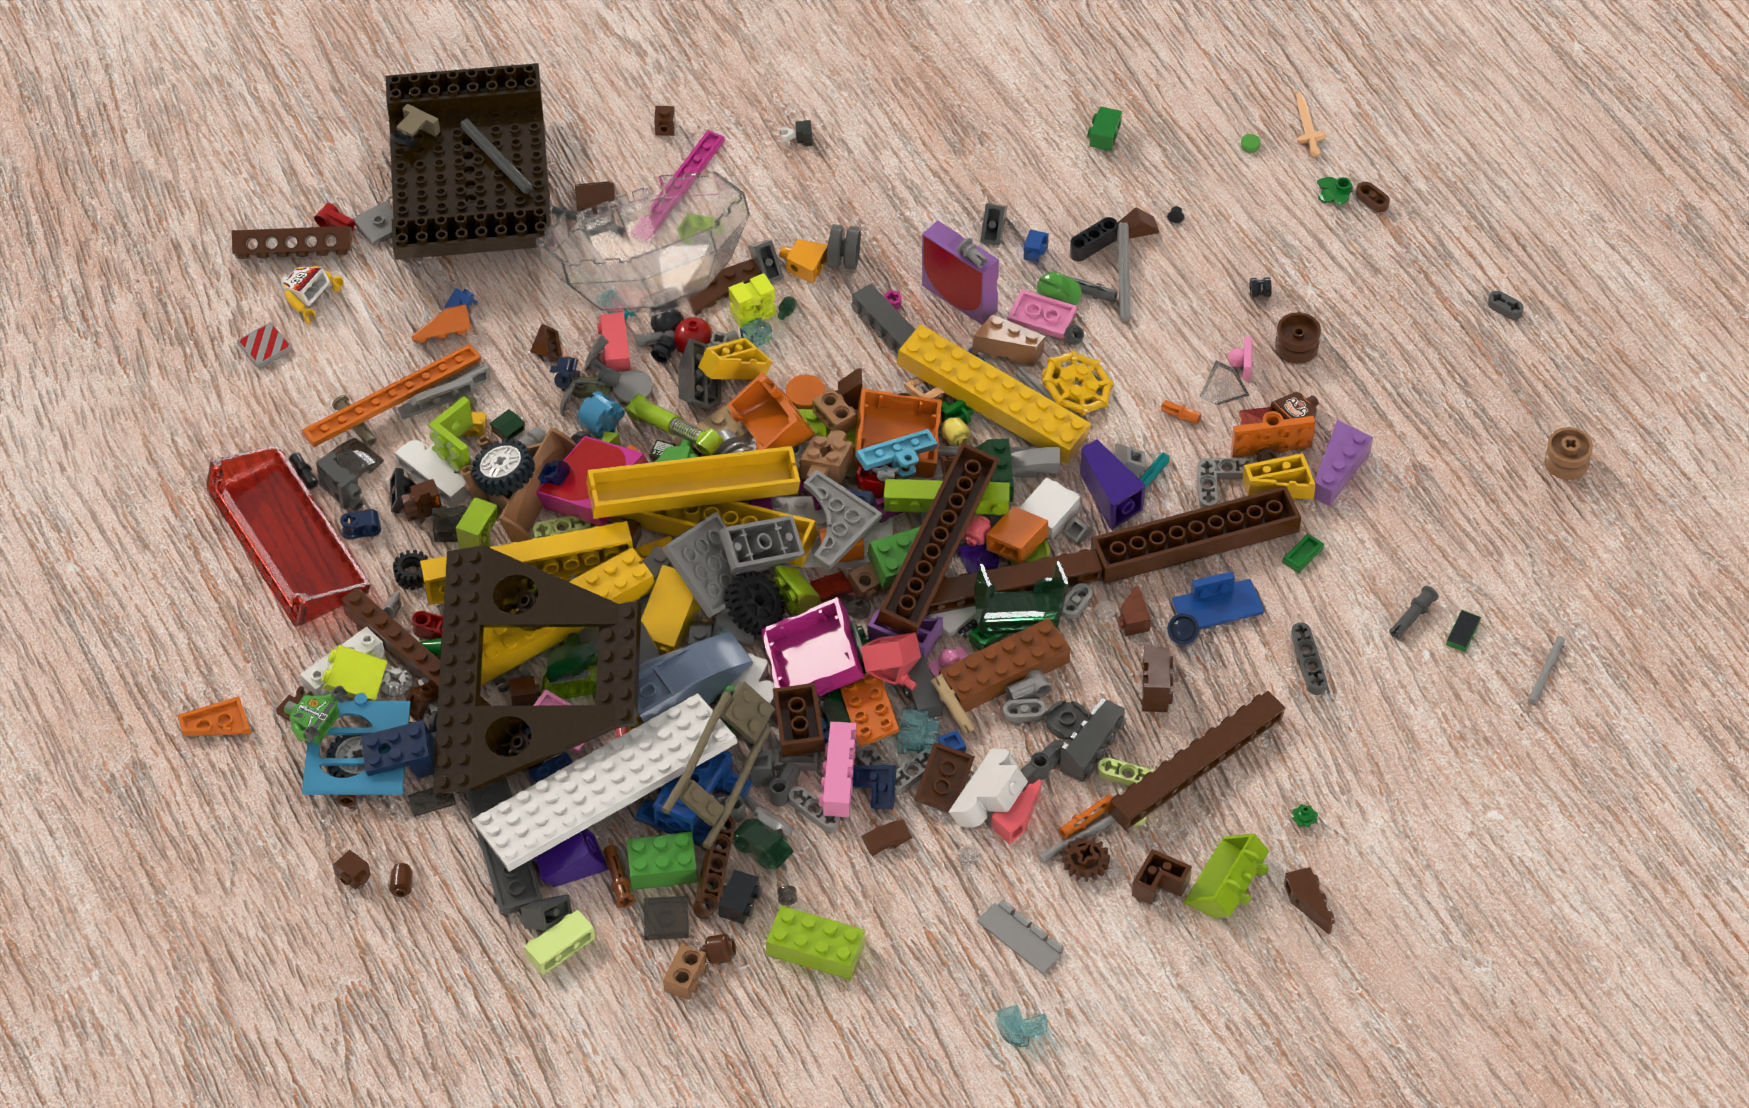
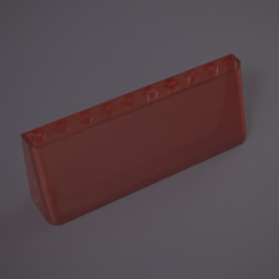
M277 444L210 461L206 482L209 496L294 626L304 625L341 607L340 599L356 587L365 595L368 594L371 587L369 579L365 577L360 565L355 562L350 550L345 547L340 535H337L332 523L327 520L322 508L317 505L312 493H309L304 481L299 478L294 466L289 463L286 454L281 451Z

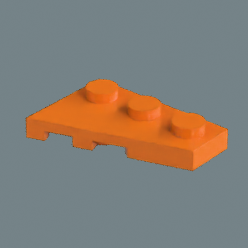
M239 696L177 715L183 736L251 734Z

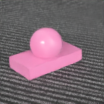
M1247 336L1244 338L1243 349L1235 348L1228 354L1230 365L1236 368L1243 366L1242 380L1251 379L1253 338Z
M962 646L955 650L945 649L940 653L939 658L927 663L933 679L939 676L940 669L969 656Z

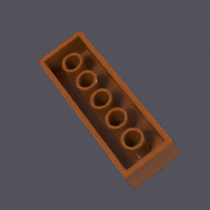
M1047 618L940 669L939 675L942 674L951 690L954 689L956 692L954 695L964 711L968 712L1005 694V686L1024 679L1032 670L1040 669L1045 675L1069 663L1071 648L1051 620Z

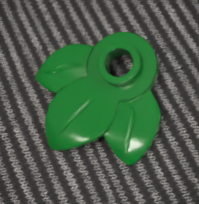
M1325 177L1317 180V184L1323 189L1318 196V200L1325 203L1334 201L1337 205H1342L1348 201L1349 194L1353 189V185L1348 178L1340 177L1335 179L1333 177Z

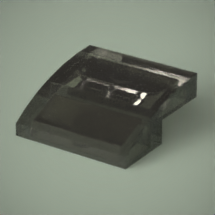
M357 438L350 439L332 450L337 455L339 466L346 468L350 475L355 474L357 479L365 472L372 473L384 462L382 457Z

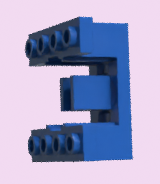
M723 751L696 766L690 780H694L710 795L715 790V793L720 792L730 796L739 777L738 774L733 773L732 753ZM682 775L664 785L655 802L645 799L636 814V821L669 834L692 832L693 844L703 847L702 844L708 836L712 825L709 826L707 823H704V820L679 799L669 814L662 811V807ZM747 778L739 795L743 799H745L753 786L751 779Z

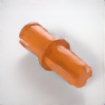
M1165 400L1161 406V411L1176 416L1178 420L1183 419L1195 425H1198L1202 416L1201 412L1186 408L1184 404L1181 406Z

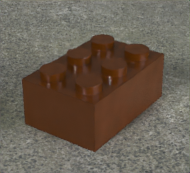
M808 683L773 688L782 757L825 751L816 684Z

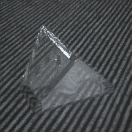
M1218 360L1215 361L1200 394V397L1215 405L1250 396L1236 370Z

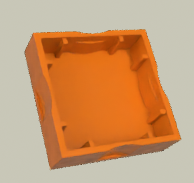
M862 388L858 401L853 467L861 465L856 457L857 450L929 429L938 443L937 449L917 455L919 461L917 465H914L916 473L913 476L934 477L938 461V429L942 400L919 396H901L891 392ZM902 468L904 472L909 471L907 468Z

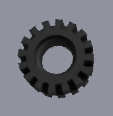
M407 550L405 555L402 552L400 553V558H395L393 572L395 581L398 582L399 586L402 587L404 585V589H408L411 586V590H415V586L422 588L424 580L420 561L428 559L426 554L424 555L421 551L417 554V550H413V553H410V550ZM411 566L420 568L415 573L405 572V569Z

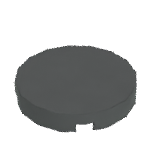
M1059 701L1048 709L1046 717L1047 728L1057 738L1068 740L1074 732L1078 733L1080 724L1084 720L1088 721V712L1078 702Z

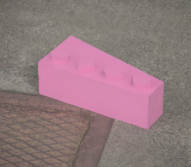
M830 722L829 742L825 745L827 761L823 763V774L826 775L821 780V790H824V794H820L819 807H823V816L849 817L853 772L856 760V723Z

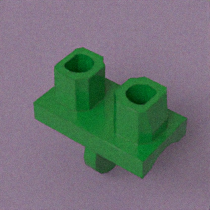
M953 398L954 404L952 405L947 401L942 402V423L948 418H960L965 424L971 422L970 415L974 414V409L968 407L966 402L958 401Z

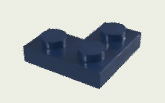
M854 765L853 787L872 788V809H894L897 766Z

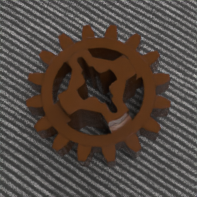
M1084 836L1082 841L1076 837L1075 843L1069 841L1068 848L1064 847L1062 863H1064V870H1069L1070 877L1074 874L1077 875L1076 880L1078 881L1081 877H1084L1085 882H1088L1089 877L1097 880V874L1104 876V870L1109 868L1110 855H1108V847L1103 848L1102 841L1096 843L1095 837L1091 841L1088 840L1087 836Z

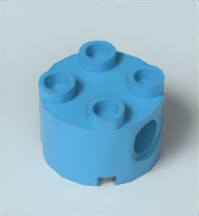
M602 392L592 393L595 396L592 398L587 397L580 406L577 418L580 419V422H577L578 425L598 438H602L605 431L615 433V427L619 420L624 417L625 410L622 409L619 403Z

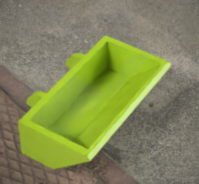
M1255 833L1223 836L1183 903L1213 918L1230 917L1238 904H1249L1251 897L1249 894L1244 893L1254 876H1264L1267 874L1269 868L1266 864L1262 863L1269 853L1268 848Z

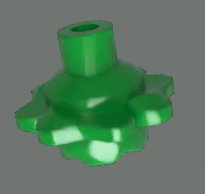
M1301 804L1292 811L1291 819L1299 827L1309 828L1311 824L1317 822L1316 817L1318 813L1313 810L1311 805L1305 806Z

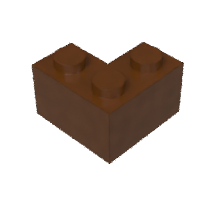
M1151 849L1133 881L1132 897L1152 905L1161 888L1181 897L1191 880L1192 866Z

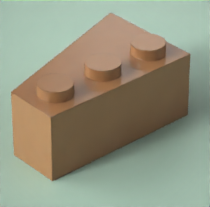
M992 314L974 335L971 354L978 355V352L990 354L992 358L1003 356L1008 357L1009 361L1034 365L1043 354L1045 336Z

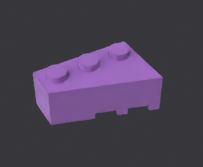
M876 610L867 625L871 641L881 637L903 634L876 621L880 610ZM936 616V619L925 618L917 633L920 653H924L926 660L943 632V617Z

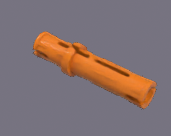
M1108 794L1082 813L1072 816V820L1058 828L1060 836L1066 840L1079 830L1083 831L1086 829V825L1109 810L1110 801L1113 796ZM1101 807L1100 810H1098L1097 812H1095L1094 814L1091 815V813H1092L1093 811H1095L1097 808ZM1084 819V821H1082L1081 823H1079L1077 826H1075V827L1073 826L1074 824H1076V823L1079 822L1080 820Z

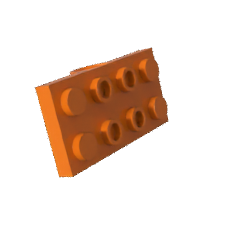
M1270 411L1264 414L1261 423L1233 426L1232 458L1257 455L1263 449L1285 452L1287 450L1312 447L1315 428L1314 416L1283 420L1280 413Z

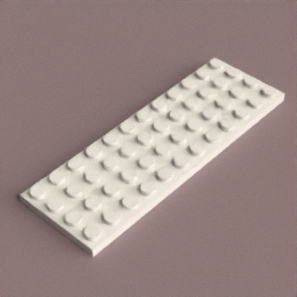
M697 693L601 748L594 750L583 758L576 760L565 768L558 770L549 777L538 781L531 787L499 803L488 811L481 813L472 819L474 826L510 872L682 775L713 710ZM720 718L696 766L738 743L736 736Z

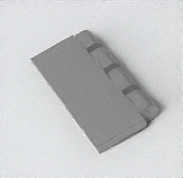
M1002 900L998 905L994 903L977 920V923L1044 975L1061 958L1060 953L1064 947L1052 937L1047 940L1049 935L1034 924L1028 929L1032 921L1019 911L1014 914L1016 909L1005 900Z

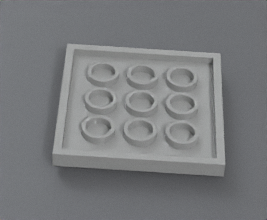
M717 512L662 547V550L708 618L725 608L727 601H724V596L727 595L725 590L728 588L729 583L737 578L735 573H732L719 534V530L727 526Z

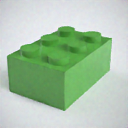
M920 527L869 543L866 554L871 561L882 589L892 586Z
M692 832L626 839L632 890L698 883Z

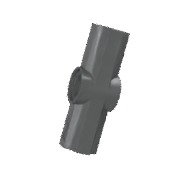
M1055 739L1044 750L1036 752L1031 756V761L1020 770L1028 781L1024 789L1029 784H1034L1039 779L1042 780L1048 777L1050 770L1061 761L1063 741Z

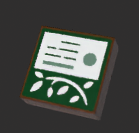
M656 440L649 457L656 461L665 448L676 445Z

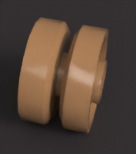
M1572 427L1560 428L1554 431L1549 437L1544 463L1546 469L1555 477L1564 480L1582 477L1588 471L1593 449L1591 438L1580 429Z

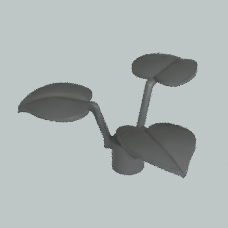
M600 335L594 342L584 365V370L586 371L591 364L598 367L600 371L597 378L600 381L574 380L570 382L560 402V413L563 417H565L564 410L577 384H592L602 387L604 384L615 388L619 382L620 372L606 367L596 360L597 354L609 343L603 335Z

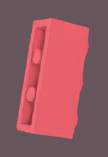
M624 312L600 314L601 323H597L598 335H603L609 341L601 349L604 350V353H601V363L618 372L630 371Z

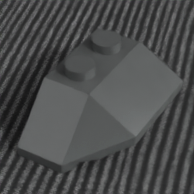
M690 338L678 366L679 399L701 408L709 409L721 403V379H711L698 368L704 352L709 346Z

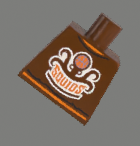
M1294 392L1271 402L1269 412L1275 411L1280 413L1283 420L1314 416L1315 419L1316 406L1319 405V401L1314 395L1306 399L1300 392Z

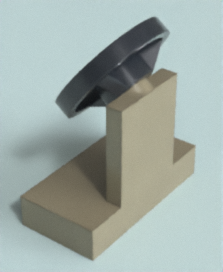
M406 104L403 108L404 120L397 126L399 131L392 132L390 138L403 145L415 146L418 140L414 135L420 129L435 137L440 133L439 120Z

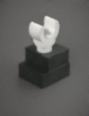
M811 120L795 122L796 130L789 129L788 127L781 128L782 142H788L796 138L797 143L812 146Z

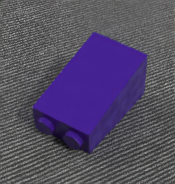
M1098 439L1092 443H1087L1081 449L1080 475L1107 525L1113 530L1143 510L1145 484Z

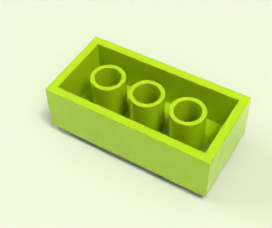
M781 905L766 940L767 956L851 980L865 946V930Z

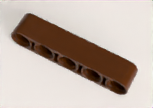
M729 816L724 824L726 830L721 829L711 848L705 851L693 906L694 914L700 919L709 918L719 905L735 830V820L732 816ZM715 844H719L722 850L718 849ZM711 863L715 864V865L717 866L718 870H717V869H714V868L711 866ZM706 883L711 884L714 890L710 889ZM702 903L707 904L709 906V910L705 909Z

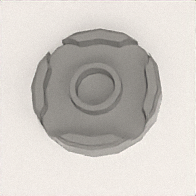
M637 370L621 373L617 386L613 387L614 397L619 402L627 404L637 393L649 399L653 391L651 378L646 373Z
M757 806L753 812V815L757 816L758 820L774 830L782 829L783 834L786 836H790L794 830L793 826L762 807Z

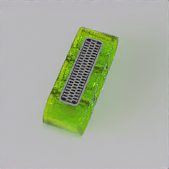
M587 666L584 671L574 677L572 674L563 675L564 679H559L555 682L548 681L545 674L543 676L541 695L545 689L562 699L596 694L597 666Z

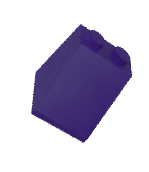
M587 828L533 858L540 869L538 871L539 877L544 883L547 882L552 887L608 870L596 837Z

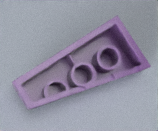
M1337 420L1315 479V499L1329 506L1332 505L1370 454L1372 436Z

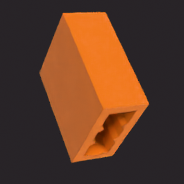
M1013 506L1009 510V514H1005L986 534L987 550L1017 563L1024 562L1049 536L1048 520Z

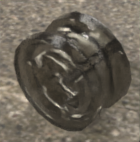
M790 885L780 887L777 890L778 902L782 905L796 903L798 901L797 889Z

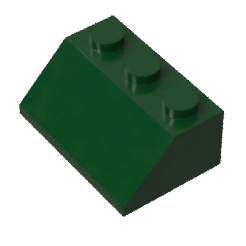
M1009 438L988 439L976 448L1000 459L990 482L1010 483V502H1013L1014 483Z

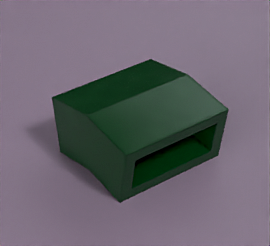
M510 409L490 422L492 432L502 440L506 439L509 441L525 430V422Z

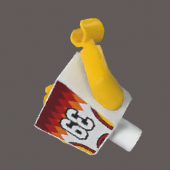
M320 266L298 267L289 277L285 276L281 279V286L285 291L284 296L288 303L298 313H303L305 323L311 324L307 316H312L316 319L315 311L305 307H309L330 282L332 283L333 291L340 292L341 286L343 287L344 280L340 276L332 277L331 273Z

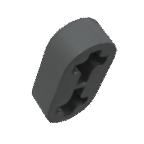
M1493 291L1489 295V308L1512 320L1521 318L1524 306L1520 301L1501 291Z

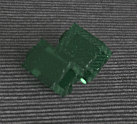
M746 819L734 831L733 842L735 848L742 853H754L758 858V863L765 869H778L794 850L777 831L771 833L764 828L765 824L760 820Z

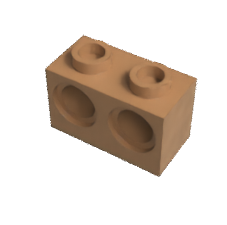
M833 388L812 399L813 413L830 432L841 430L846 433L856 427L857 414L854 408L849 407L842 395L837 394Z
M871 561L848 574L847 583L860 601L865 598L869 600L876 596L878 591L882 590ZM865 582L869 586H862L860 583Z
M681 944L663 979L664 992L689 1000L692 993H696L698 990L701 975H705L709 963L706 961V952Z

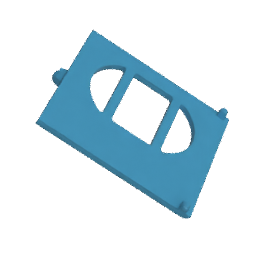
M364 693L357 694L354 698L355 701H344L343 703L338 701L339 717L357 716L368 721L372 727H331L326 735H366L409 724L411 701H368ZM307 741L302 795H402L404 793L405 767L368 776L364 770L348 778L333 777L325 773L320 766H365L364 758H319L321 743L316 745L313 742ZM390 748L382 749L380 754L388 753Z

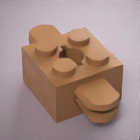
M833 430L827 438L816 435L812 437L800 459L801 479L807 480L818 470L841 485L853 463V442L846 441L847 436L845 432Z

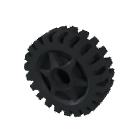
M755 571L746 572L729 583L728 588L725 590L727 595L724 596V601H727L725 604L726 609H730L727 612L729 617H734L732 621L734 624L739 623V629L745 628L744 632H751V635H762L761 629L783 620L784 616L782 615L785 614V609H783L785 602L781 601L784 598L783 595L778 594L779 587L773 586L775 582L773 580L768 581L769 577L767 575L762 576L761 572L755 573Z

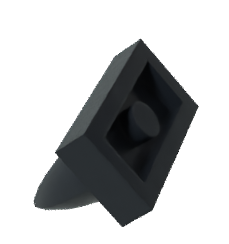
M395 468L390 478L391 512L399 513L401 508L404 507L401 496L409 494L405 491L411 490L410 486L416 485L414 481L404 476V469Z

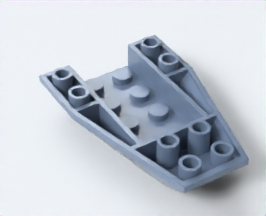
M731 632L716 635L649 659L639 665L638 716L644 724L697 693L709 706L724 692L727 686H730L753 664V661Z

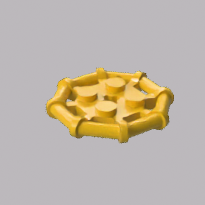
M1070 350L1069 353L1055 358L1050 357L1047 360L1048 365L1045 376L1041 380L1042 385L1047 388L1057 404L1078 412L1081 416H1085L1086 413L1100 408L1105 409L1109 405L1108 399L1114 382L1100 365L1101 361L1078 354L1075 350ZM1069 361V366L1063 368L1060 365ZM1094 370L1101 379V381H1098L1094 376ZM1054 372L1059 374L1058 379L1053 378ZM1074 382H1079L1081 387L1078 384L1075 385ZM1097 389H1103L1101 396L1096 394ZM1090 400L1093 402L1087 405L1085 404V402Z

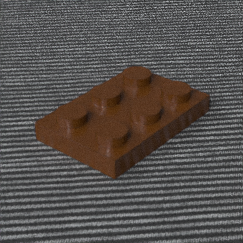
M934 742L914 801L949 813V810L965 788L975 756Z

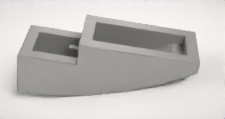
M1060 447L1034 448L1011 453L1013 477L1039 478V473H1059Z

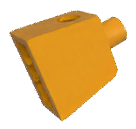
M799 239L795 242L792 249L782 246L779 257L786 259L788 272L814 284L827 261L828 245Z

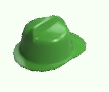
M1049 272L1040 277L1037 285L1039 295L1076 305L1082 295L1081 287L1075 280L1058 272Z

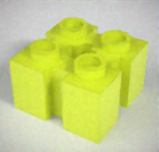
M764 273L751 278L749 283L744 284L741 282L729 287V298L732 301L729 303L730 314L740 329L752 326L759 318L765 320L776 315V305L773 302L775 300V289Z

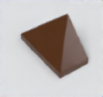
M542 324L530 352L558 362L559 356H562L558 331Z

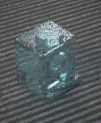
M758 318L740 328L741 338L746 337L757 348L773 338L771 324Z

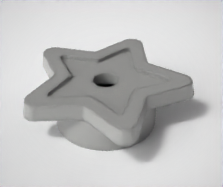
M884 465L881 468H873L872 471L877 473L878 480L885 481L886 479H894L895 473H898L899 469Z

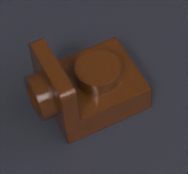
M427 684L411 688L406 701H411L410 715L416 721L423 719L430 702L438 700L439 695Z

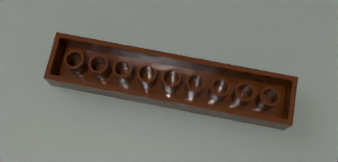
M964 442L961 443L879 611L877 622L903 634L916 632L917 635L996 471L999 458Z
M1287 486L1094 536L1091 537V549H1095L1103 569L1101 577L1104 584L1298 533L1300 531L1301 515Z

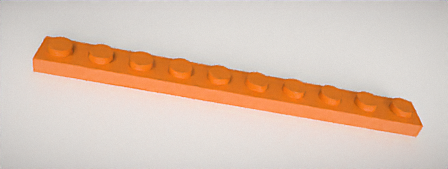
M468 344L302 429V435L314 448L481 362V355L471 344Z

